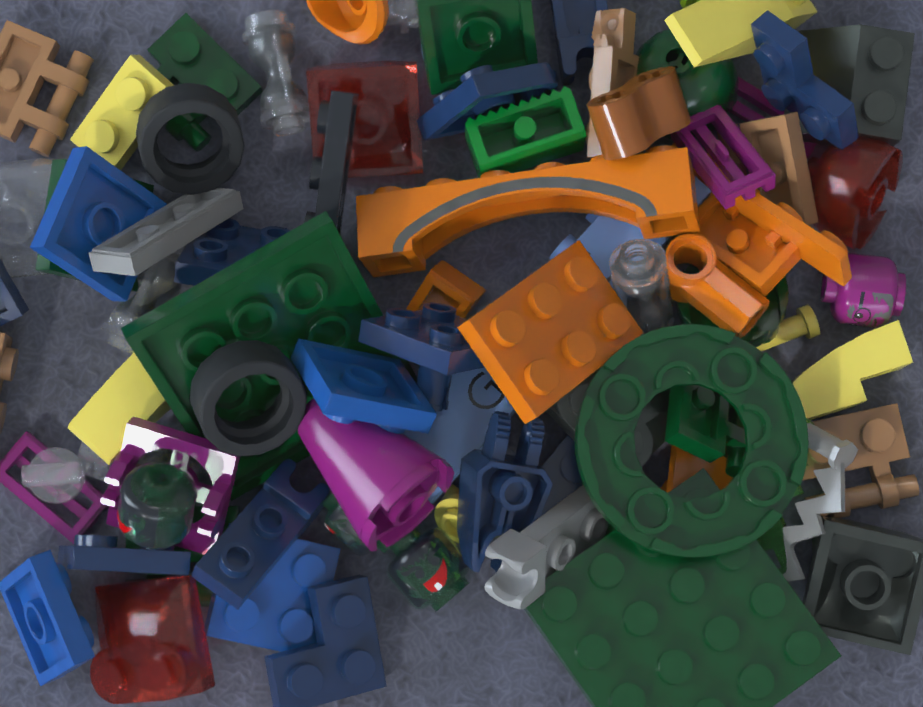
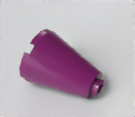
M314 398L306 404L305 416L298 427V435L359 539L370 551H377L378 540L386 547H389L419 525L435 508L428 498L437 486L444 493L447 492L455 473L452 466L434 452L403 433L397 434L386 431L374 423L354 420L351 424H343L333 421L321 412Z

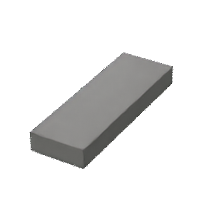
M216 188L200 194L182 195L93 248L89 252L93 271L137 276L243 210L240 191Z

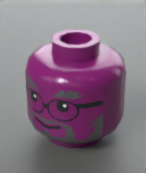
M848 253L852 278L845 286H841L823 274L820 299L821 302L830 303V311L836 322L879 328L886 325L892 316H900L906 295V276L904 273L898 272L896 264L890 258Z

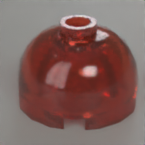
M860 136L844 149H839L835 145L829 146L823 152L820 159L813 156L807 163L818 216V222L813 225L820 233L823 230L833 233L846 247L854 250L855 248L862 249L877 231L887 211L878 210L882 205L887 189L895 192L903 165V152L900 149L878 139Z

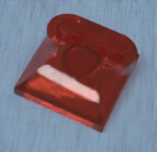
M385 60L335 63L307 68L306 77L313 158L314 156L323 157L325 135L317 134V118L321 100L330 101L331 91L336 90L358 93L359 99L348 178L424 174L422 134L416 121L420 118L417 61Z
M192 574L101 584L95 587L100 651L91 662L90 678L95 691L105 701L112 704L165 701L201 693L216 686L196 579L191 577Z

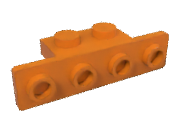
M675 143L671 145L673 147L678 148ZM719 168V170L722 172V174L725 176V178H726V179L729 181V183H730V180L726 177V175L723 173V171ZM694 169V176H696L702 183L705 184V182L701 179V177ZM758 188L755 189V197L745 201L742 196H738L735 198V206L726 210L712 192L698 207L700 232L689 234H697L706 238L713 245L716 258L764 297L768 295L800 259L841 286H845L852 278L848 249L837 236L826 230H823L821 233L804 223L801 216L791 206L783 202H779L777 205L762 196Z

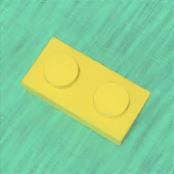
M130 55L70 140L77 147H89L121 170L138 148L136 129L140 112L151 97L166 87L174 86V84L141 55Z

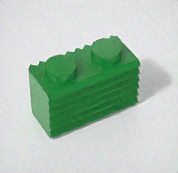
M563 86L561 92L553 89L550 96L542 93L540 99L532 96L529 103L523 100L520 101L518 106L511 103L508 110L502 107L499 108L497 113L490 110L486 117L481 114L478 115L476 120L468 117L465 123V141L478 178L483 173L493 170L516 173L582 151L585 145V137H587L572 91L566 86Z

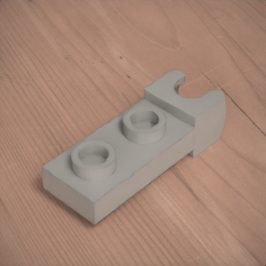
M584 485L520 533L509 529L487 547L485 551L486 557L502 560L498 571L485 584V591L491 597L507 606L525 609L545 593V579L557 570H563L568 562L573 560L591 544H596L602 539L609 523L591 501Z

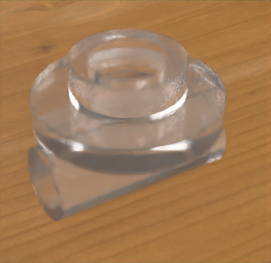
M60 447L48 448L38 453L30 465L22 466V483L24 488L30 487L34 495L42 501L53 504L65 503L76 497L81 491L85 481V469L80 458L72 451Z

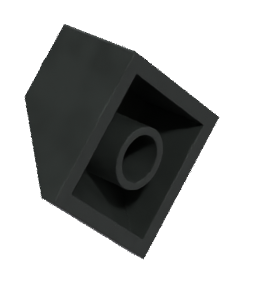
M862 24L798 31L808 40L814 75L854 103L859 138L846 149L885 154L902 140L915 33ZM787 109L784 111V114L791 113ZM799 119L803 142L836 147L825 138L823 140L814 138L804 128Z

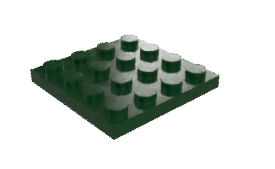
M326 211L121 328L126 341L186 433L203 438L206 437L190 402L191 381L200 364L217 349L236 341L259 340L276 346L290 359L301 378L307 395L306 404L314 397L291 360L298 339L400 359L411 377L417 382V376L408 360L358 342L361 320L384 315ZM267 374L248 375L234 381L222 392L215 405L218 416L235 422L247 421L262 415L273 405L280 393L279 382L275 377ZM298 428L290 438L275 449L260 455L240 456L230 498L231 501L265 482L284 460L291 459L298 463L310 456L298 435Z
M703 468L668 493L682 498L706 497L720 489ZM614 530L568 562L563 570H557L545 579V593L524 609L592 707H773L842 656L757 540L724 554L688 558L670 556L644 548L629 540L617 530Z

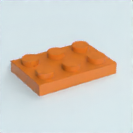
M580 240L563 250L457 327L524 424L539 417L603 366L619 349L644 333Z

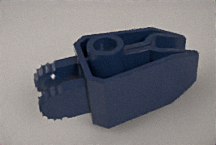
M494 411L488 424L483 449H474L461 459L457 532L463 561L473 572L480 571L485 558V551L492 539L495 541L509 529L520 533L542 514L553 485L546 471L538 466L545 433L544 421L542 419L535 418L523 424L516 455L514 456L506 454L508 437L511 431V416L509 413ZM491 559L490 567L497 572L502 560Z

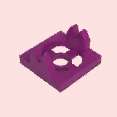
M133 416L126 425L121 452L113 460L104 482L108 483L109 486L102 495L100 503L109 507L106 524L119 528L118 510L120 521L125 526L132 528L130 532L138 534L144 529L146 521L141 517L135 518L136 514L132 518L140 519V523H135L128 518L129 525H127L124 521V516L126 515H123V513H126V509L123 510L122 508L120 513L118 502L121 504L119 495L125 476L133 468H140L132 477V492L134 493L132 482L148 486L153 489L155 496L161 501L155 538L175 540V546L205 555L222 535L240 456L220 451L206 438ZM161 448L173 450L171 461L165 463L159 469L137 463L151 451ZM191 457L195 458L208 472L213 486L199 482L196 473L189 466ZM167 471H177L183 474L190 484L189 494L181 498L169 495L162 487V474ZM192 500L204 504L201 512L205 513V515L199 521L184 526L176 524L181 506L187 505Z

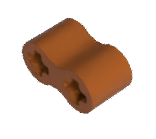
M672 66L641 73L628 80L621 87L601 94L586 104L605 160L621 159L644 151L659 138L679 131L691 123L675 67Z

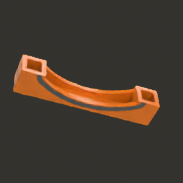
M661 145L648 149L644 154L632 155L616 160H605L601 154L591 158L589 162L565 165L560 162H547L536 166L534 170L516 173L493 170L483 173L480 178L462 181L439 178L431 180L426 186L408 189L396 186L381 187L376 189L373 194L356 196L358 258L373 277L426 270V259L465 234L506 219L551 212L594 214L627 222L640 228L644 240L700 232L694 169L687 147L676 148L669 145Z

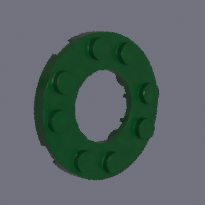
M698 324L674 325L650 331L635 338L613 354L595 374L584 393L578 410L574 438L575 455L582 483L591 501L606 521L629 540L644 548L670 556L688 558L708 557L739 549L765 534L779 521L797 487L802 483L808 459L809 440L806 416L800 397L780 365L767 352L763 353L747 341L735 336L736 333L718 327ZM699 385L719 393L735 408L744 426L746 451L739 472L723 489L706 497L682 498L660 489L645 475L635 454L634 431L642 409L656 394L673 386Z

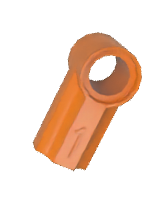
M689 233L679 235L666 248L660 282L663 291L668 297L677 302L690 303L719 328L736 333L735 336L739 338L744 337L767 310L770 301L716 258L713 245L706 238ZM689 263L696 266L700 272L686 274L681 272L676 265Z

